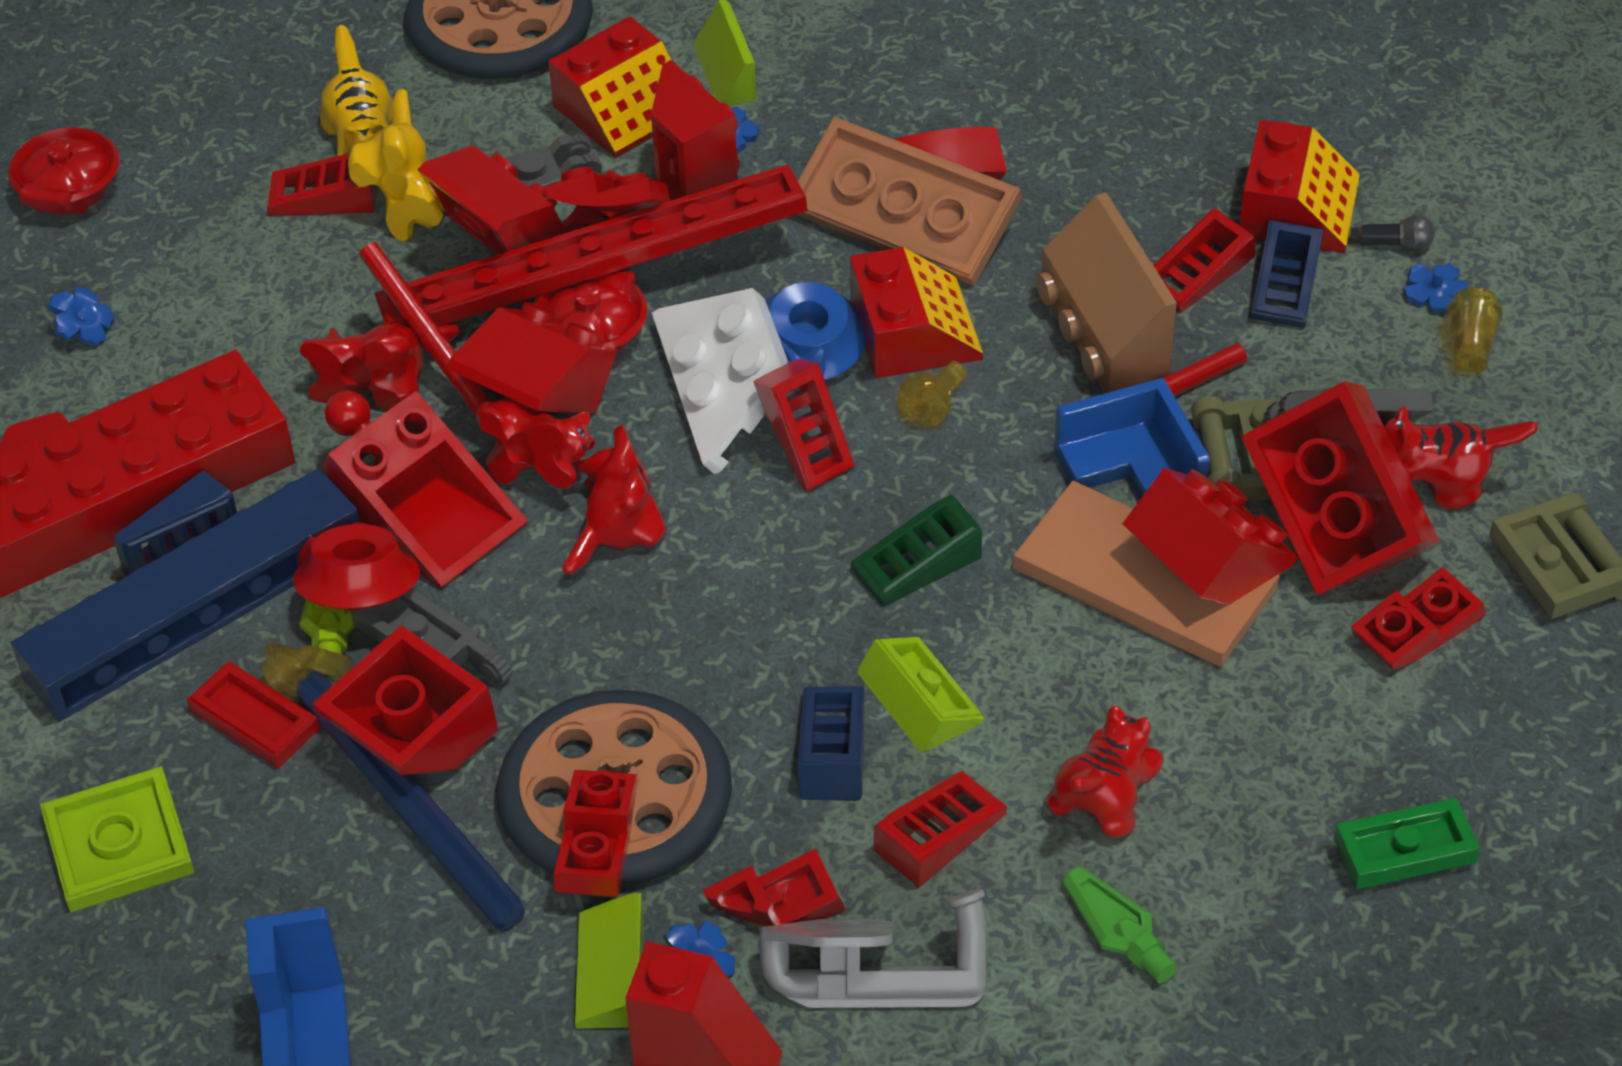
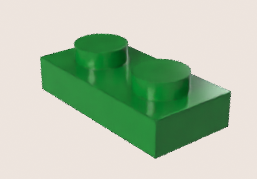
M1457 798L1336 824L1333 838L1356 890L1477 863L1480 846Z

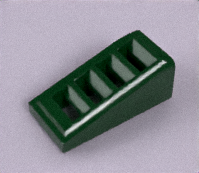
M951 494L933 503L852 560L851 569L882 607L982 558V530L973 517ZM930 541L936 549L931 552L925 543ZM908 552L916 563L911 566L902 556L903 554ZM888 563L898 576L891 580L880 566Z

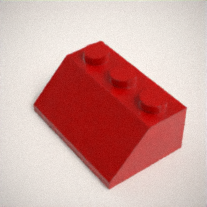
M1343 381L1241 436L1317 595L1327 593L1389 569L1441 543L1364 385Z

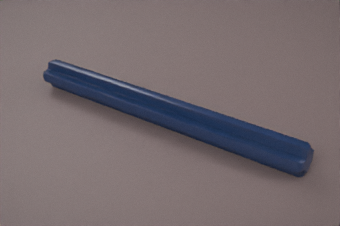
M310 672L305 679L299 680L295 686V692L299 696V701L311 714L318 718V722L495 928L502 931L509 930L514 923L521 921L525 914V908L522 906L521 899L411 774L400 775L314 711L312 703L333 686L323 673Z

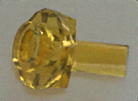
M951 361L937 377L930 373H917L908 377L901 384L898 392V406L902 416L907 421L926 429L941 424L954 406L951 402L950 394L968 376L965 368L958 362Z
M271 642L265 646L266 660L261 663L263 673L273 689L279 693L286 691L291 696L298 697L297 686L299 681L306 679L309 670L340 679L349 671L351 657L315 646L293 648Z

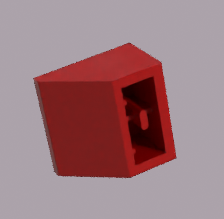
M672 60L662 64L651 111L656 181L667 184L671 201L738 180V170L740 168L736 147L738 122L733 110L728 104L720 103L703 88L701 82L694 75H688Z
M1163 468L1122 523L1200 598L1230 605L1292 567L1299 558L1283 542L1288 535L1279 525L1264 515L1259 514L1255 517L1244 507L1248 499L1239 489L1223 479H1219L1214 484L1210 479L1193 469L1186 475Z

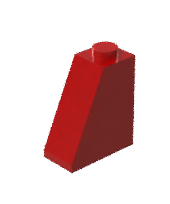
M646 941L625 997L633 1066L780 1065L782 1050L712 956Z

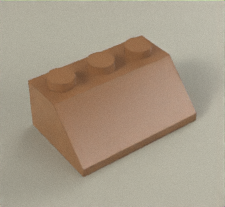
M1108 194L1096 195L1043 249L1042 273L1037 275L1036 285L1045 306L1052 305L1056 311L1059 327L1064 339L1068 343L1074 342L1079 349L1082 366L1087 377L1090 380L1097 379L1103 391L1109 393L1170 375L1177 302Z

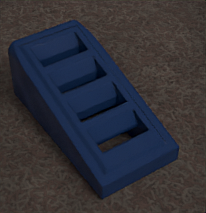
M1269 220L1250 318L1305 328L1322 241V229ZM1274 253L1306 258V263L1274 257ZM1271 268L1303 273V278L1273 273ZM1268 283L1298 288L1301 291L1300 294L1270 289L1268 288ZM1265 299L1298 304V307L1295 310L1265 304Z
M204 470L198 473L114 535L113 538L123 573L126 576L130 575L139 567L148 565L183 545L187 540L201 535L237 513L233 494ZM148 541V545L142 549L141 544Z
M864 687L804 688L798 758L800 797L803 800L858 801L862 798L865 721ZM816 712L851 713V715L816 716ZM815 753H848V754H815Z

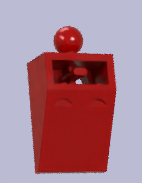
M350 390L340 391L328 400L324 412L326 423L335 433L352 437L328 453L321 471L357 508L360 523L379 526L390 531L395 536L400 549L417 562L420 574L437 588L442 589L527 524L528 520L417 391L413 392L372 423L370 422V405L365 397L358 392ZM372 454L375 456L372 465L364 464L362 460Z

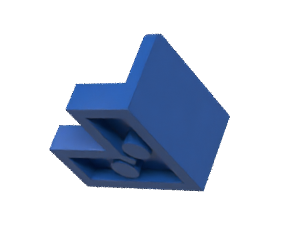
M1164 378L1062 405L1056 410L1054 453L1070 483L1075 481L1088 488L1129 477L1138 495L1142 498L1163 468L1186 475L1193 469L1208 478L1209 455Z
M316 908L246 919L248 971L260 1014L262 1065L351 1066L344 976L327 909Z

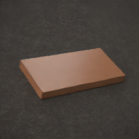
M834 116L798 179V183L806 196L808 211L796 215L882 250L905 247L954 275L957 280L974 286L1020 204L1023 195L1018 187Z
M1072 481L1014 554L1013 569L1221 668L1278 589L1279 575L1230 605L1200 598L1122 525L1133 510L1132 507Z

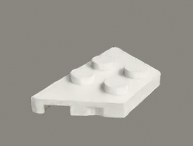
M753 288L663 307L652 312L702 464L713 474L721 472L728 464V461L721 455L739 431L743 429L751 434L764 417L765 411L753 381L788 363L766 301Z

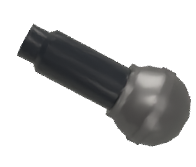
M1419 214L1400 220V223L1362 224L1360 227H1351V243H1360L1362 246L1400 244V247L1420 252L1426 250L1433 243L1435 237L1432 221L1426 216Z

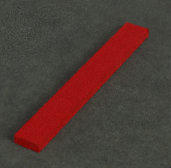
M789 164L413 280L407 282V285L436 325L442 326L808 211L806 196ZM384 290L374 293L384 323L401 324L412 329Z

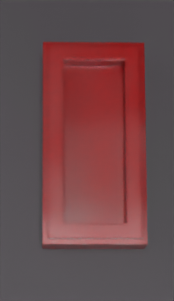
M230 661L223 665L186 699L190 712L277 769L320 730L316 716Z

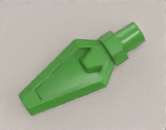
M1076 867L1067 873L1062 880V885L1101 949L1125 954L1135 966L1141 970L1145 969L1158 983L1168 981L1175 974L1178 966L1163 951L1165 945L1153 935L1151 913L1084 867Z

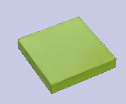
M162 766L40 804L70 912L195 873Z

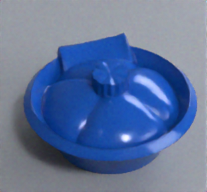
M815 282L796 283L765 300L788 363L796 359L819 363L824 380L845 372L862 354L866 343V335L860 313L850 300L829 286Z

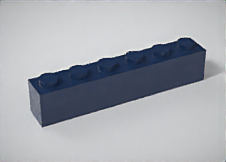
M317 468L11 641L10 643L23 679L55 719L61 722L293 587V577L299 568L297 563L298 555L306 541L311 536L317 537L329 529L356 522L360 523L357 508Z

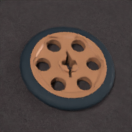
M408 0L404 20L405 30L412 44L431 63L449 72L468 77L497 79L521 76L549 66L548 61L580 43L590 26L594 9L592 0H557L559 2L551 6L537 5L536 3L540 0ZM447 18L461 20V22L452 26L438 24ZM533 30L544 33L537 38L521 36L523 33ZM482 40L495 42L494 45L487 48L472 46L474 43Z
M625 689L591 692L567 699L541 713L520 732L506 753L496 782L497 810L505 832L523 855L546 872L553 874L564 834V807L566 801L556 807H545L535 801L538 794L549 788H560L568 793L574 770H604L614 773L637 774L633 820L621 886L635 885L664 876L689 862L713 838L727 814L732 793L731 765L721 741L699 716L680 703L662 696ZM632 729H643L652 735L648 743L639 747H628L619 741L623 733ZM571 740L585 741L591 746L590 751L580 758H566L558 752L564 743ZM672 765H681L692 771L691 777L680 784L666 783L659 778V774L665 768ZM649 814L665 815L672 822L666 830L654 834L646 833L637 826L638 822Z

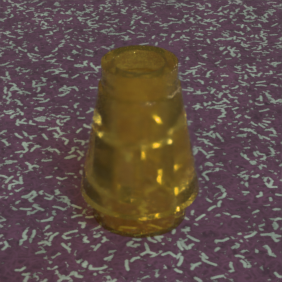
M1479 287L1462 289L1454 295L1453 301L1447 306L1454 357L1453 364L1459 371L1480 373L1488 366V359L1503 316V309L1498 303V298L1490 290Z

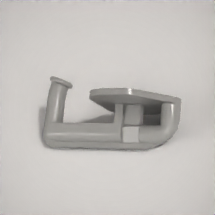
M983 889L966 891L949 898L947 901L948 907L954 908L956 917L957 966L860 967V947H877L893 943L892 922L878 919H817L761 927L760 964L762 974L771 988L788 999L810 1008L971 1006L982 998L987 985V931L982 902L985 891ZM789 943L820 947L821 969H789Z

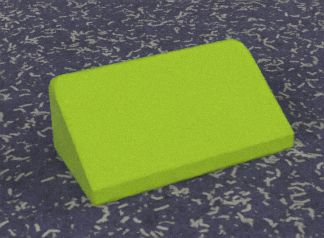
M719 0L694 42L695 51L713 96L720 103L724 102L731 106L755 101V62L730 2Z
M920 637L875 639L858 667L857 673L920 752L930 750L981 724L984 720L982 713Z
M642 893L627 894L579 912L575 1008L576 1029L629 1028L625 997L643 952L644 911Z

